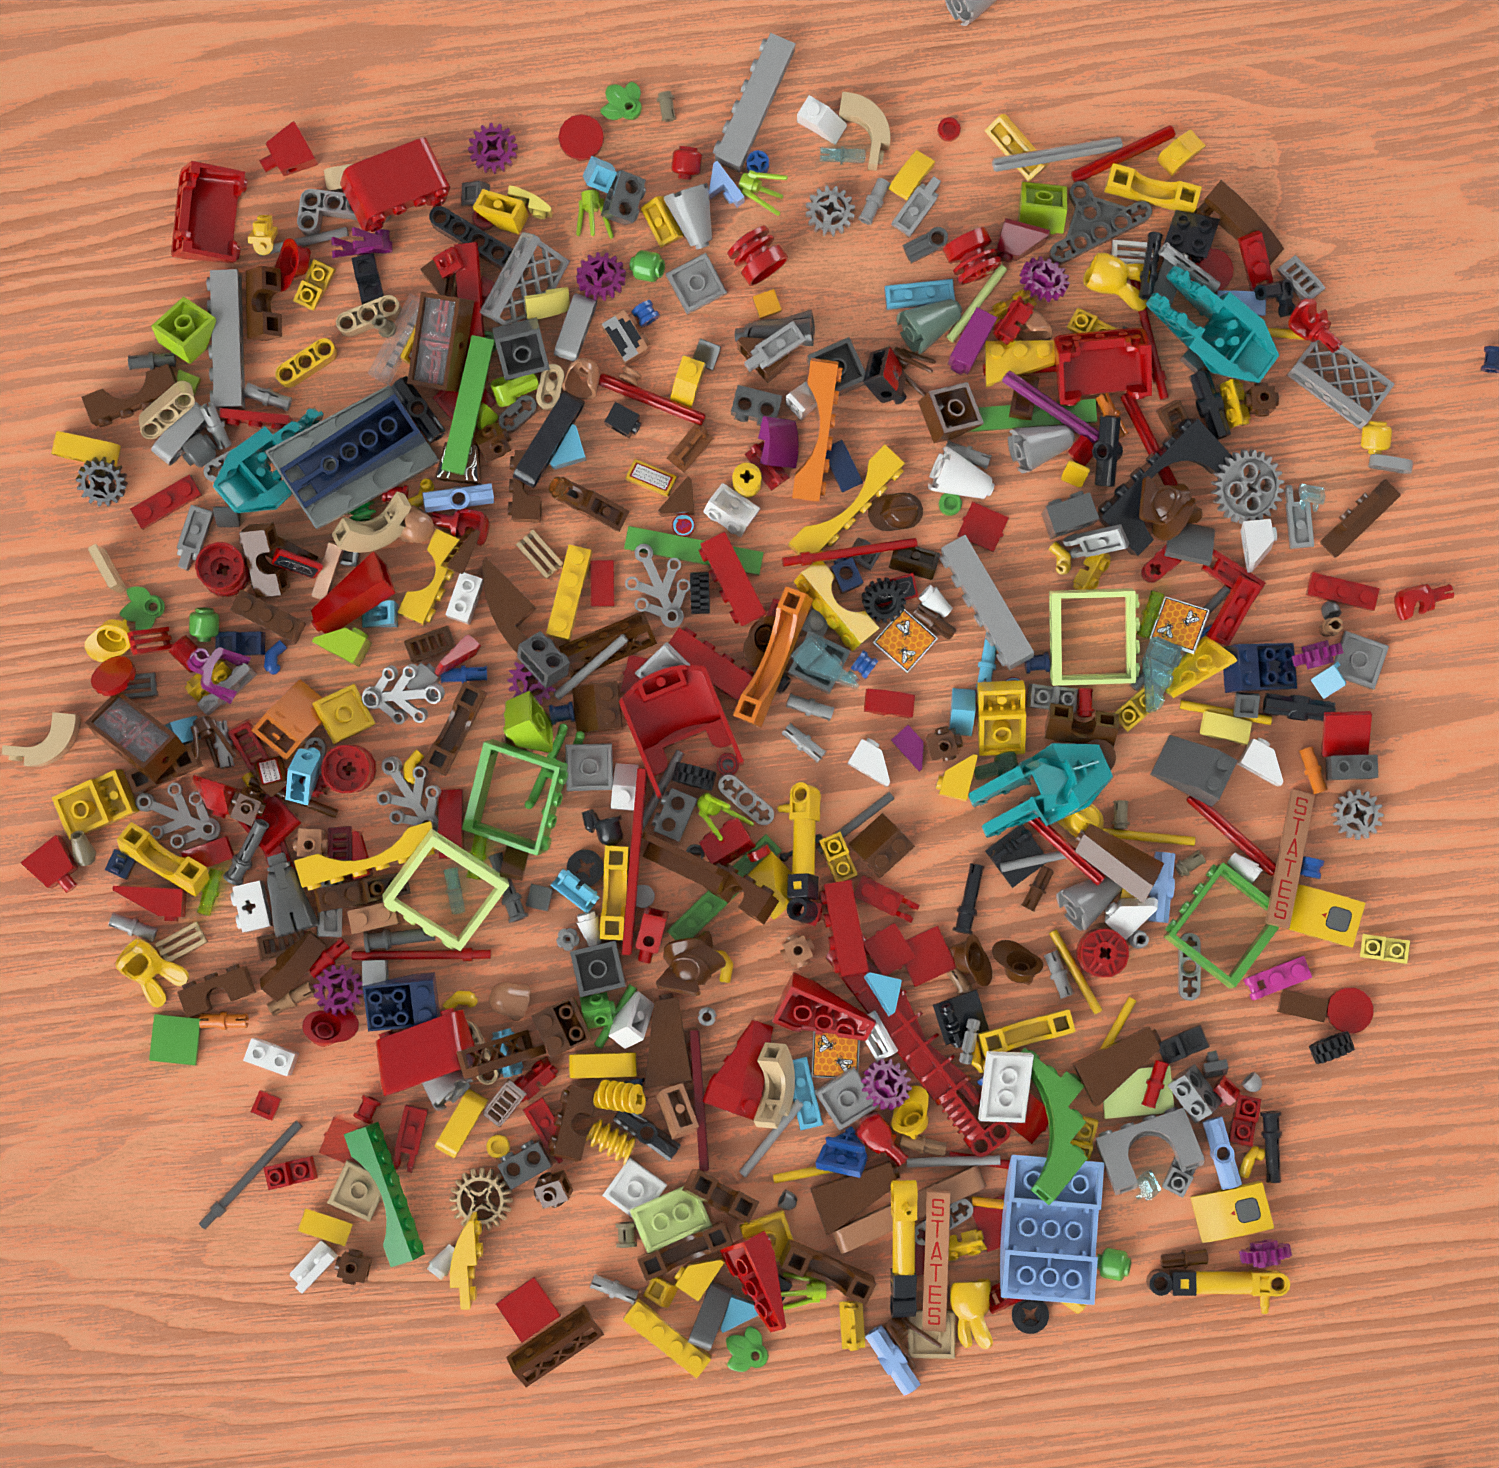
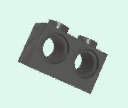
M623 170L617 171L616 177L607 193L601 216L622 225L632 224L636 221L639 215V202L646 192V187H644L646 179ZM626 183L630 184L631 193L626 190ZM620 204L625 208L624 215L619 211Z
M737 385L731 415L735 416L734 419L737 421L748 422V420L756 421L758 426H761L762 418L765 416L761 413V408L763 406H771L774 412L768 417L778 418L782 396ZM748 400L751 403V407L748 410L740 409L738 406L740 401Z
M541 631L519 644L517 658L545 688L550 687L568 675L570 664L568 657L564 653H560L553 641Z
M1378 755L1325 757L1326 780L1378 778Z
M671 788L670 792L665 791L660 803L664 805L661 814L656 813L651 824L655 826L653 831L680 842L698 799ZM676 797H681L685 801V805L681 810L672 808L671 802ZM667 818L673 819L676 823L672 831H665L662 827L663 821Z
M1195 1064L1177 1074L1168 1084V1087L1195 1123L1211 1115L1222 1103V1100L1213 1091V1088Z
M530 1140L520 1146L522 1151L515 1155L511 1151L500 1158L502 1162L497 1166L510 1190L553 1166L540 1140L536 1143ZM529 1152H538L541 1157L540 1162L531 1163L528 1159ZM510 1163H517L520 1167V1173L517 1175L510 1174L508 1165Z

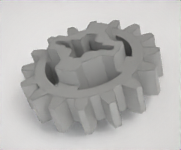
M825 186V192L818 188L816 191L817 196L810 195L812 203H806V208L810 210L805 214L806 217L811 218L808 221L809 226L815 224L814 231L823 230V236H826L827 231L831 232L832 237L835 236V231L837 230L841 234L844 233L843 226L847 228L851 226L848 219L854 220V214L850 212L855 210V205H849L852 197L845 198L846 191L837 192V186L834 187L833 191H830L829 187ZM829 197L828 200L820 202V200ZM837 199L842 202L845 209L839 206ZM829 207L833 208L831 215L827 214ZM816 215L821 216L823 223L817 219ZM837 220L840 221L839 223H837V224H835V225H831V223H833V222H835V221H837Z
M1355 790L1354 796L1351 791L1346 792L1347 798L1339 796L1338 799L1341 803L1333 805L1337 812L1331 813V816L1337 817L1333 825L1341 826L1338 832L1343 833L1346 831V838H1351L1354 834L1355 840H1360L1361 834L1365 839L1369 838L1368 832L1376 834L1377 830L1374 827L1382 826L1378 818L1384 816L1383 813H1378V809L1382 807V804L1375 805L1374 803L1377 797L1368 798L1369 792L1366 791L1361 795L1360 790ZM1357 799L1366 802L1369 806L1360 805ZM1347 805V807H1348L1347 812H1346V814L1343 816V810H1344L1345 806ZM1356 811H1361L1362 813L1359 818H1354L1353 816ZM1372 814V820L1370 824H1368V818ZM1347 823L1355 825L1358 830L1351 829L1347 826Z

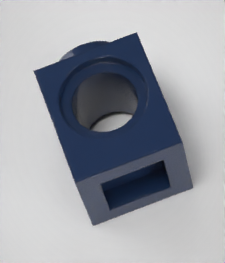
M846 557L839 558L833 562L834 566H831L830 570L835 575L834 579L841 594L863 585L864 582L853 557L850 559ZM848 568L852 571L853 576L847 580L843 579L840 576V571Z

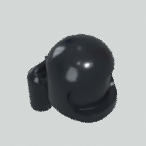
M593 809L581 812L585 829L590 833H594L596 829L598 839L603 845L612 846L621 842L624 836L619 822L622 819L621 815L600 820Z

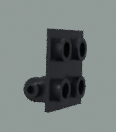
M1176 210L1164 244L1168 242L1180 253L1191 255L1192 262L1199 264L1204 258L1208 257L1220 219Z
M1024 825L1016 827L985 850L1000 872V863L1044 854L1033 839L1031 832ZM1046 863L1001 873L1013 888Z
M977 989L933 1004L945 1045L951 1044L955 1048L962 1047L965 1031L968 1030L966 1028L967 1021L970 1018L980 1021V1027L976 1033L989 1030Z

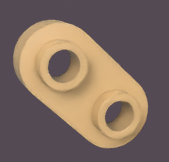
M549 364L550 370L542 371L536 400L538 405L544 410H552L561 396L565 375L563 369L557 364ZM552 373L558 375L557 379L554 381L549 379V376ZM548 395L553 397L549 403L544 401V398Z

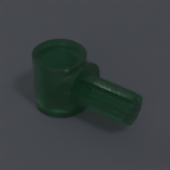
M1012 751L995 756L994 762L975 767L974 774L976 779L981 780L997 775L999 777L1016 768L1018 765L1016 753Z

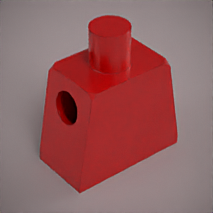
M295 121L291 122L265 143L271 154L259 160L265 172L278 166L283 176L318 165Z
M60 835L53 836L20 862L47 888H54L59 884L68 893L77 886V883L70 875L78 869V865Z
M646 907L635 948L640 949L638 961L650 964L653 953L658 954L669 916L668 911ZM651 936L654 938V941H649L646 937Z

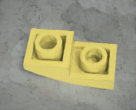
M509 185L508 197L522 200L524 205L527 203L529 213L533 217L538 219L552 218L551 207L541 198L524 189Z
M568 287L545 290L543 294L524 296L527 320L536 317L537 319L555 316L567 312L570 307Z
M1205 711L1203 712L1199 734L1218 740L1225 739L1241 745H1247L1252 722Z
M1363 934L1360 957L1407 964L1410 941Z

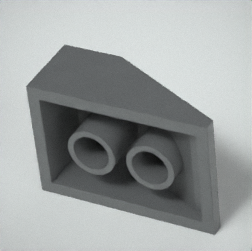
M1169 735L1150 775L1212 807L1220 799L1238 760L1217 749Z

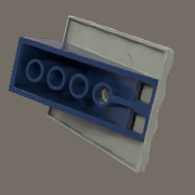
M390 385L265 451L316 529L324 527L346 513L355 510L382 493L391 490L439 463V459Z

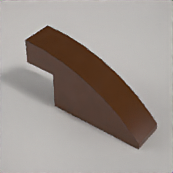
M1220 180L1205 198L1204 203L1221 216L1219 226L1237 241V238L1257 230L1261 231L1269 264L1271 265L1284 250V247L1261 217L1234 190Z
M485 558L482 565L483 585L491 615L507 643L518 653L519 644L528 638L517 627L536 607Z

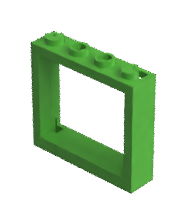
M495 739L485 741L462 830L536 856L545 853L550 848L552 841L550 838L551 830L557 822L556 810L563 799L561 791L568 779V764ZM498 752L554 770L537 841L481 823Z
M1222 862L1217 866L1213 864L1206 873L1208 877L1203 884L1200 882L1193 890L1192 894L1195 896L1190 902H1184L1179 909L1180 916L1177 920L1172 919L1166 926L1165 930L1167 933L1164 938L1231 989L1237 986L1279 927L1266 924L1229 975L1176 935L1219 876H1222L1267 911L1270 898Z

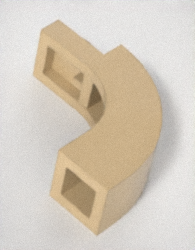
M842 92L839 117L843 121L861 125L868 132L871 139L868 170L877 171L878 164L883 163V150H889L890 147L888 121L881 109L868 98L855 93Z
M396 492L386 509L378 517L369 521H355L343 517L333 531L332 536L337 547L345 551L363 553L378 550L391 544L402 535V530L406 527L403 520L412 507L405 494Z
M52 712L51 729L49 735L42 743L33 747L2 745V755L9 756L8 760L23 761L24 757V766L40 767L54 763L62 758L75 743L80 729L81 716Z
M765 1042L757 1060L764 1074L765 1092L754 1123L756 1127L777 1129L782 1117L788 1116L791 1110L795 1090V1071L792 1056L786 1044Z

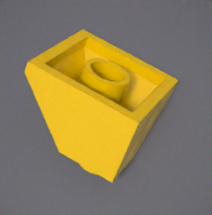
M771 851L747 875L757 881L755 885L761 888L762 885H765L775 892L773 896L779 900V903L770 915L775 920L787 908L791 898L787 897L788 874H792V872Z

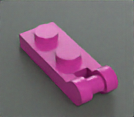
M1300 956L1248 976L1243 980L1245 985L1249 986L1251 991L1249 995L1251 1000L1254 1001L1313 977L1305 957ZM1260 980L1264 983L1265 988L1263 989L1258 987L1257 982Z

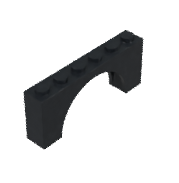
M1198 418L1183 420L1178 426L1179 430L1174 435H1169L1162 442L1163 446L1158 451L1152 452L1146 458L1147 462L1141 468L1138 467L1131 473V479L1126 484L1123 483L1118 486L1114 491L1115 495L1098 507V520L1105 528L1119 524L1122 525L1130 543L1126 550L1131 555L1139 556L1154 540L1149 534L1144 521L1139 517L1142 480L1145 477L1149 476L1152 479L1164 467L1180 461L1194 462L1211 474H1214V472L1220 473L1222 470L1218 465H1226L1225 457L1233 459L1232 455Z

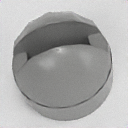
M1252 1072L1243 1080L1241 1085L1249 1092H1257L1262 1087V1080L1255 1072Z

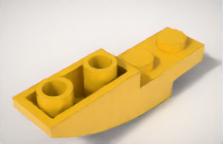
M472 1212L467 1219L458 1238L451 1261L450 1288H459L461 1310L470 1309L472 1302L476 1301L477 1288L473 1286L472 1279H475V1266L478 1263L479 1257L483 1256V1243H479L482 1223L477 1219V1212Z

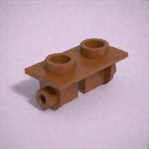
M695 424L667 459L685 473L712 441L713 437L708 434L704 427Z

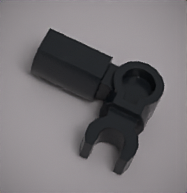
M1284 279L1273 283L1261 284L1254 289L1257 300L1276 298V302H1279L1278 313L1280 318L1291 316L1296 307L1292 302L1294 286L1291 280Z

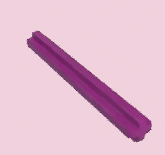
M1008 371L1004 375L1003 383L1078 434L1087 437L1091 443H1095L1099 439V431L1012 371Z

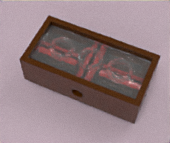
M421 292L407 384L459 392L464 372L474 300Z
M122 692L111 696L85 722L98 739L153 782L187 750L175 733Z

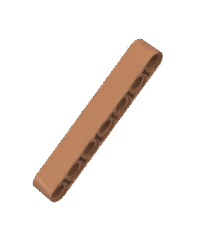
M978 1165L967 1167L918 1190L917 1219L926 1216L927 1190L951 1191L950 1204L985 1188L987 1185ZM891 1203L853 1220L831 1233L840 1253L843 1254L893 1231Z

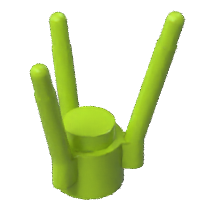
M752 170L749 171V174L744 173L739 182V190H742V194L750 197L770 212L779 216L780 212L753 193L757 194L761 191L782 199L784 197L782 194L762 187V181L759 178L787 180L788 176L757 173Z
M586 190L581 193L582 200L579 201L577 236L581 234L584 209L585 212L589 213L590 234L594 236V212H597L598 208H600L602 213L604 199L600 198L599 191ZM603 217L608 235L612 239L614 235L609 219Z
M710 793L701 795L697 802V807L700 809L698 814L704 818L719 841H722L723 837L709 818V815L715 816L722 810L735 818H739L740 821L749 826L754 825L752 821L729 809L731 807L729 804L715 798Z
M783 1273L784 1277L811 1282L806 1284V1290L781 1292L782 1297L807 1295L808 1298L783 1305L784 1310L810 1303H819L820 1299H826V1282L809 1276L801 1277L794 1273Z

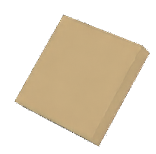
M96 544L88 547V551L108 587L118 593L126 591L127 588L107 551Z
M347 1159L327 1203L370 1222L382 1195L369 1172L363 1166Z
M917 1310L916 1317H908V1320L921 1330L923 1310ZM947 1310L946 1332L924 1331L941 1343V1348L930 1343L908 1327V1353L911 1358L955 1359V1313L953 1310Z

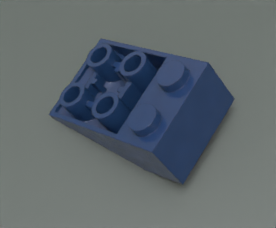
M1294 643L1236 644L1223 647L1237 659V662L1223 669L1225 693L1297 689L1296 667H1294L1292 656L1295 655Z
M435 972L411 974L363 986L368 1032L411 1028L440 1017Z

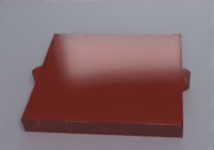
M333 1117L328 1131L324 1133L325 1138L319 1153L342 1163H346L348 1159L358 1164L359 1162L351 1157L344 1134L360 1127Z

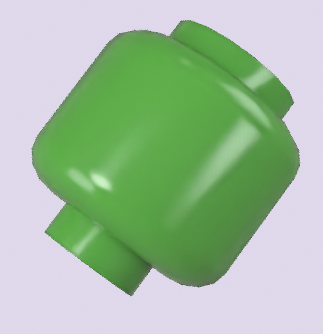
M640 250L635 257L631 258L629 268L633 271L635 279L655 282L664 274L665 261L662 260L658 253Z
M195 608V611L189 616L190 635L197 637V641L210 642L211 637L219 634V614L214 612L213 608Z
M1106 1248L1102 1255L1098 1254L1097 1268L1100 1269L1101 1277L1122 1281L1125 1276H1129L1131 1258H1128L1125 1251Z

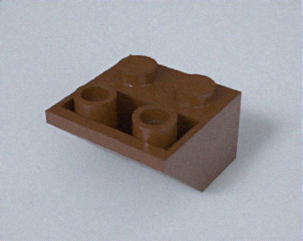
M574 996L531 1015L550 1058L593 1039Z

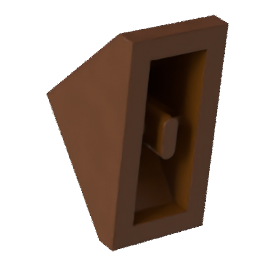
M431 260L420 270L439 295L447 296L450 277L442 278L434 260Z
M689 476L658 510L660 516L694 514L692 479Z

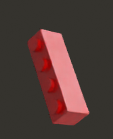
M724 531L700 543L702 548L698 551L704 562L709 561L712 567L709 573L714 583L719 581L722 587L719 593L724 603H730L733 610L729 613L734 623H740L741 626H744L766 615L726 532Z
M679 627L668 643L690 665L705 666L712 685L739 702L741 694L749 685L754 673L745 666H742L740 669L734 665L735 660L729 655L723 653L721 656L714 651L716 647L708 641L704 640L702 643L695 638L697 634L689 628L685 627L683 630Z
M847 880L824 884L822 891H819L821 904L825 905L827 914H823L825 927H829L831 936L828 937V945L830 951L834 950L835 959L832 960L834 973H838L839 978L867 974L869 970L852 881Z

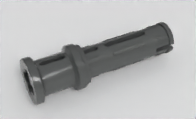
M255 819L239 853L232 857V864L223 875L227 882L237 886L243 884V877L252 866L251 859L269 827L265 820Z
M502 852L488 857L492 868L499 873L504 858ZM508 878L509 887L503 893L501 903L507 909L509 915L508 922L513 923L528 917V913H525L520 900L522 898L521 894L516 893L512 879Z
M423 928L396 932L383 929V932L368 933L366 931L364 932V945L367 953L372 949L378 948L389 950L392 948V945L435 941V936L425 935L426 933L423 931Z

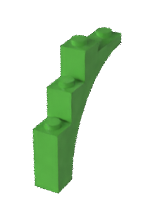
M1024 1048L1021 1053H1032L1034 1055L1031 1080L1037 1087L1044 1102L1049 1122L1047 1158L1041 1174L1031 1188V1191L1050 1205L1088 1159L1080 1147L1070 1143L1086 1121L1083 1120V1116L1077 1110H1071L1068 1107L1085 1086L1081 1083L1079 1077L1067 1071L1062 1077H1059L1057 1071L1052 1066L1045 1065L1040 1061L1039 1056L1034 1051Z

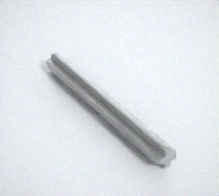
M1120 137L997 157L993 159L992 166L993 170L998 172L1102 154L1122 148L1123 143Z

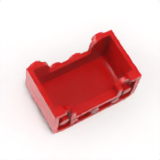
M425 137L348 166L343 171L340 186L362 230L371 232L382 229L387 216L392 214L395 216L401 215L410 207L415 206L419 208L427 204V206H433L434 208L443 205L451 188Z

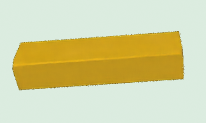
M1006 114L999 115L984 130L1006 156L1037 151ZM1044 163L1017 169L1030 182L1049 164Z

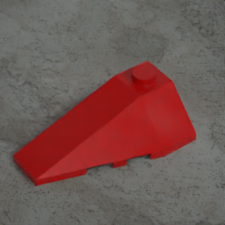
M193 775L192 780L206 807L213 810L212 815L226 818V815H231L234 805L231 804L236 791L241 792L242 789Z
M793 972L783 990L772 1019L773 1023L795 1032L807 1030L814 1031L818 1035L829 1033L836 1034L840 1038L863 1041L867 1040L876 1024V1020L817 982Z
M756 1020L750 1022L738 1039L736 1048L730 1056L727 1055L723 1060L724 1065L717 1074L714 1073L711 1077L702 1102L754 1120L762 1097L765 1080L757 1060L765 1042L771 1043L773 1026Z
M762 1231L733 1242V1245L721 1249L720 1252L729 1272L733 1277L738 1276L744 1285L742 1291L745 1295L749 1294L755 1302L754 1308L770 1333L785 1329L786 1321L775 1252L766 1232Z

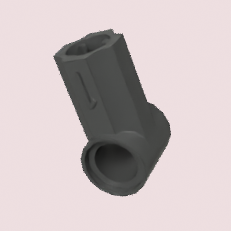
M934 227L928 233L902 245L910 263L912 264L936 251H942L943 247L947 245L948 234L942 227ZM940 234L943 236L944 241L941 244H935L931 240L932 236Z

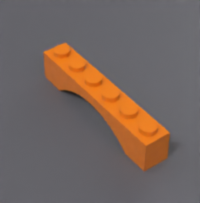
M811 358L807 384L813 392L818 405L820 431L811 455L795 472L792 498L819 502L820 495L825 496L827 482H822L823 473H828L830 461L825 459L826 450L831 451L833 437L828 435L829 428H834L836 414L831 413L832 406L838 404L839 391H835L836 382H841L842 368H838V361Z
M785 586L777 606L768 646L754 677L741 694L733 714L736 718L760 728L762 727L814 600L806 593Z

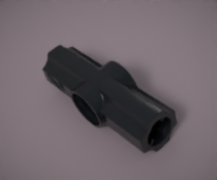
M1209 369L1190 375L1192 388L1197 398V411L1200 417L1204 419L1207 429L1217 440L1231 435L1224 415V403L1220 393L1216 392Z
M407 376L398 379L391 386V389L428 441L433 443L442 438L447 431L415 386L407 384ZM423 405L424 411L421 414H414L413 409L415 406Z
M1100 416L1099 439L1092 449L1093 456L1097 460L1095 485L1115 486L1117 460L1123 454V447L1119 442L1121 417Z
M1266 693L1262 706L1263 713L1287 716L1288 719L1308 721V719L1323 721L1324 712H1336L1334 702L1312 700L1311 697L1301 695L1284 696Z
M618 1111L613 1118V1121L668 1161L674 1157L681 1146L680 1143L672 1140L669 1135L640 1114ZM649 1126L653 1129L654 1133L650 1138L641 1136L640 1131L643 1127Z

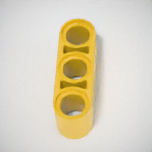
M327 338L317 340L279 365L275 371L276 379L283 387H295L336 359L337 349L335 345ZM324 346L331 347V351L328 355L320 354V351ZM304 359H312V364L308 368L301 367ZM286 371H292L293 376L290 380H282V375Z
M56 431L51 454L80 462H86L87 460L91 462L94 457H97L100 462L103 457H106L107 463L115 460L114 466L117 467L121 446L107 441Z
M635 1052L569 1054V1078L637 1076Z
M468 1088L434 1147L455 1159L484 1110L488 1099Z

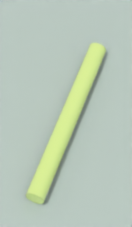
M1001 265L996 269L961 316V319L958 320L946 338L949 341L954 342L970 321L975 309L982 305L1007 271L1006 267Z

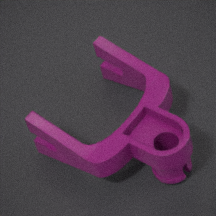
M353 227L352 236H361L364 241L354 240L353 243L331 237L332 245L343 248V251L333 250L332 258L393 252L390 230L381 229L373 234Z
M223 648L215 649L211 656H209L205 649H197L189 657L188 667L190 670L202 675V689L231 704L237 691L213 684L211 676L214 665L222 658L236 666L243 665L244 663L248 665L251 657Z

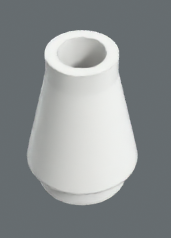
M929 585L918 597L922 601V605L940 614L943 618L953 609L937 587Z
M1236 852L1227 862L1235 872L1251 884L1254 883L1263 871L1258 867L1259 864L1238 855Z
M595 911L577 915L578 921L576 923L588 946L600 944L598 915H595Z
M448 1244L445 1249L428 1262L430 1265L427 1267V1270L440 1280L444 1276L447 1277L455 1248Z

